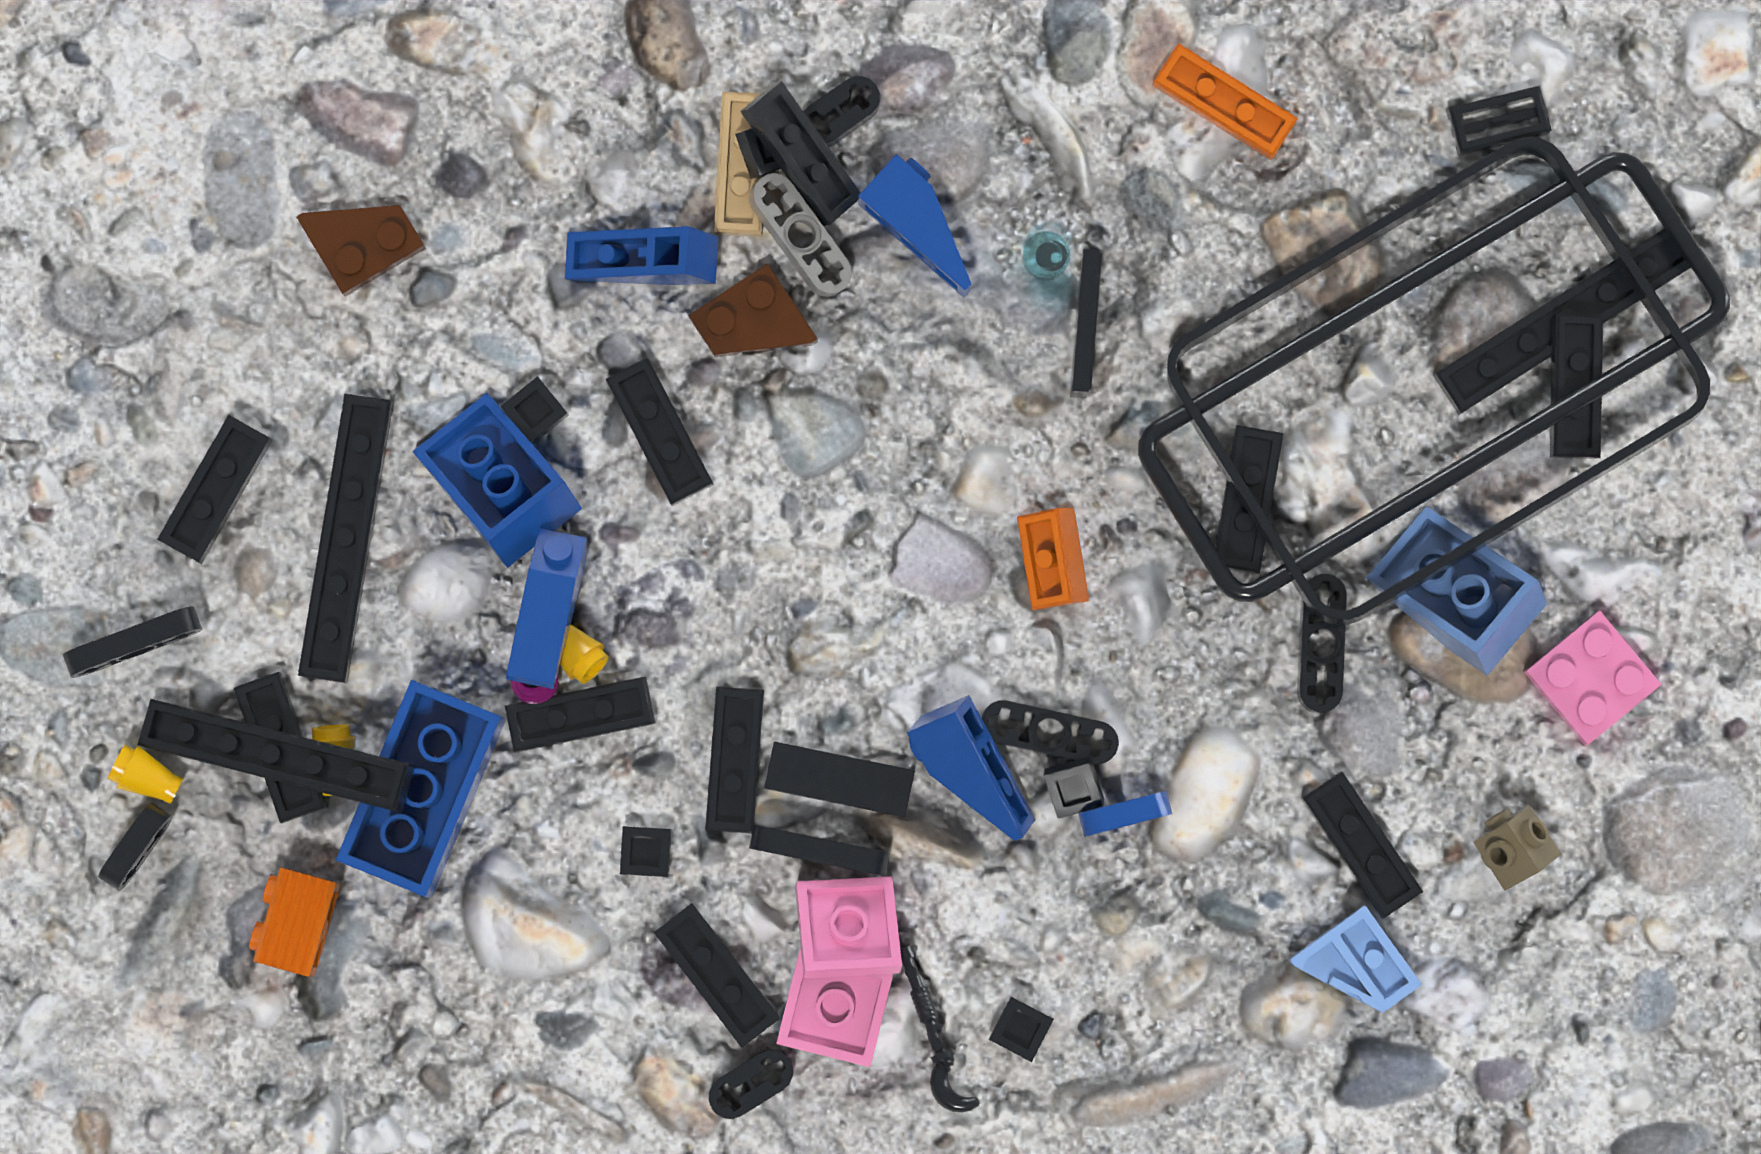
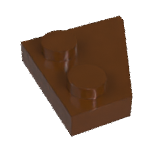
M400 205L307 212L296 216L345 297L426 249Z
M768 264L688 315L714 357L732 356L750 351L756 353L773 351L775 348L791 346H813L818 342V338Z

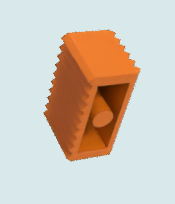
M280 867L278 876L271 874L267 880L262 900L264 903L269 904L265 922H256L250 938L249 949L256 951L253 962L307 977L315 976L342 883Z

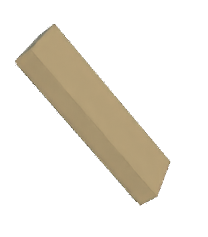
M722 92L714 222L715 235L762 237L763 223L753 211L749 195L754 184L763 176L754 179L750 178L735 136L737 133L752 128L740 111L758 97L759 93Z

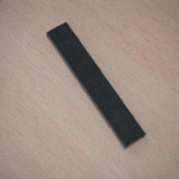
M1665 228L1628 251L1654 291L1691 268ZM1612 261L1435 373L1433 377L1458 415L1551 357L1552 315L1556 313L1603 315V323L1640 301V299L1616 263Z
M344 393L298 676L346 684L348 682L394 404L392 400Z
M150 699L137 744L145 748L399 813L403 811L415 768L414 765L154 699Z

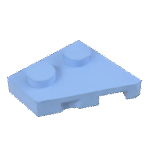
M1365 905L1358 908L1288 959L1292 966L1381 1013L1387 1011L1422 985Z

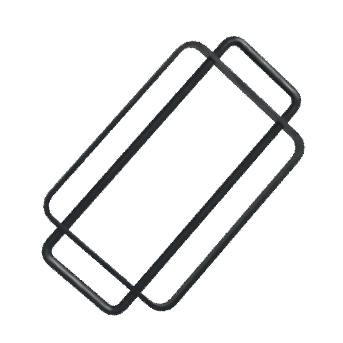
M1523 137L1507 143L1182 336L1173 345L1167 361V381L1180 406L1152 422L1143 431L1138 441V456L1142 467L1216 585L1226 596L1239 602H1253L1265 598L1292 581L1307 607L1317 618L1332 625H1349L1366 618L1689 425L1701 414L1710 396V377L1704 364L1690 344L1716 329L1725 320L1730 310V294L1724 281L1650 171L1637 157L1628 153L1612 152L1574 171L1563 153L1553 143L1541 138ZM1521 155H1534L1544 159L1560 179V181L1196 397L1191 398L1180 381L1177 365L1181 357L1188 350L1512 158ZM1622 171L1632 179L1711 298V305L1704 314L1680 328L1585 188L1608 173ZM1571 196L1665 337L1293 558L1202 414ZM1676 353L1691 375L1696 386V401L1688 410L1360 606L1350 610H1335L1326 606L1317 597L1303 575L1670 355ZM1189 422L1192 423L1281 566L1254 582L1242 583L1233 576L1157 454L1159 441Z

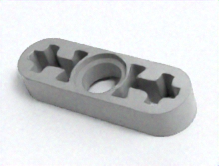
M771 173L760 178L752 187L749 195L750 205L755 214L815 294L831 297L841 292L848 286L852 276L851 266L847 258L787 177ZM763 186H767L771 191L779 188L783 193L779 203L785 212L794 206L798 213L789 216L779 226L775 219L779 218L783 213L775 203H771L768 206L763 203L762 198L766 195V190ZM800 222L809 226L813 233V241L809 247L798 248L790 242L788 229L791 224ZM820 245L826 250L818 256L824 266L828 268L835 265L838 268L839 273L834 277L837 285H834L830 280L825 283L819 280L818 275L823 270L816 259H813L808 265L803 259L815 252Z

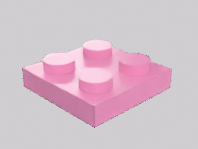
M1600 610L1595 612L1524 671L1525 675L1584 746L1592 743L1662 685Z
M892 876L796 881L795 895L804 979L895 974L901 972L902 960Z
M800 949L776 1044L871 1067L893 974L804 979Z

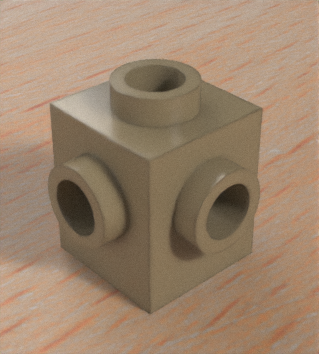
M1530 805L1515 814H1512L1509 808L1495 814L1484 822L1488 831L1473 841L1481 854L1483 862L1491 869L1504 891L1539 873L1561 855L1560 850L1550 837L1546 825L1537 817Z

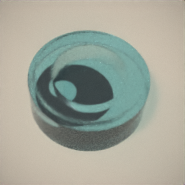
M1042 231L1036 233L1028 239L1024 246L1022 254L1023 265L1026 271L1038 280H1054L1060 277L1068 267L1070 261L1069 245L1062 236L1055 232Z

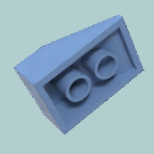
M1426 506L1366 579L1378 591L1383 592L1473 537ZM1487 546L1393 601L1397 607L1446 648L1486 676L1489 675L1547 605L1537 579Z

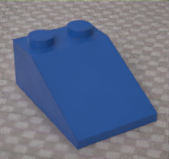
M488 393L412 451L507 568L535 547L539 528L555 531L582 509L565 481Z

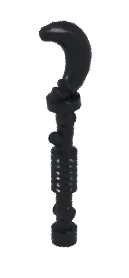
M913 945L901 948V960L912 988L910 995L920 1019L919 1021L925 1024L929 1042L935 1052V1056L930 1057L933 1064H935L930 1077L932 1095L944 1109L959 1113L971 1111L979 1106L980 1101L977 1097L961 1096L951 1088L948 1072L951 1071L950 1066L954 1065L953 1055L955 1053L952 1048L946 1050L944 1042L940 1037L939 1033H942L944 1025L936 1022L938 1015L931 1000L928 987L923 986L919 969L913 958L916 956Z

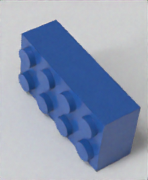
M411 680L379 755L415 766L403 811L399 813L359 803L336 861L421 896L433 897L506 719Z

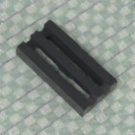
M1540 85L1450 107L1446 110L1448 120L1451 121L1452 125L1451 133L1456 140L1457 146L1455 148L1458 156L1506 145L1523 137L1547 135L1552 131ZM1532 100L1534 104L1533 108L1464 125L1461 119L1464 116ZM1534 118L1538 119L1539 124L1467 141L1466 135Z

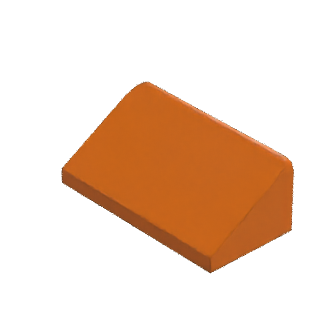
M1054 508L1017 516L1032 610L1088 602V588L1074 509Z

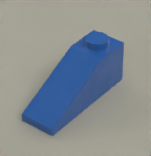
M896 154L860 193L858 205L958 294L965 298L971 291L972 283L934 189L927 181L931 176L913 158H909L905 162Z
M689 226L567 232L565 279L569 281L655 285L716 284L718 236Z
M539 528L526 578L506 680L554 689L586 567V537Z
M970 695L921 715L907 731L913 755L918 761L923 762L929 775L1012 840L1016 841L1023 838L1036 819Z

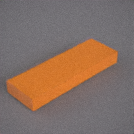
M1179 43L1152 84L1153 87L1271 161L1298 120L1296 116Z

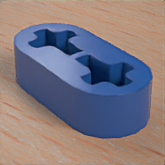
M1167 791L1089 810L1078 815L1084 837L1173 813Z

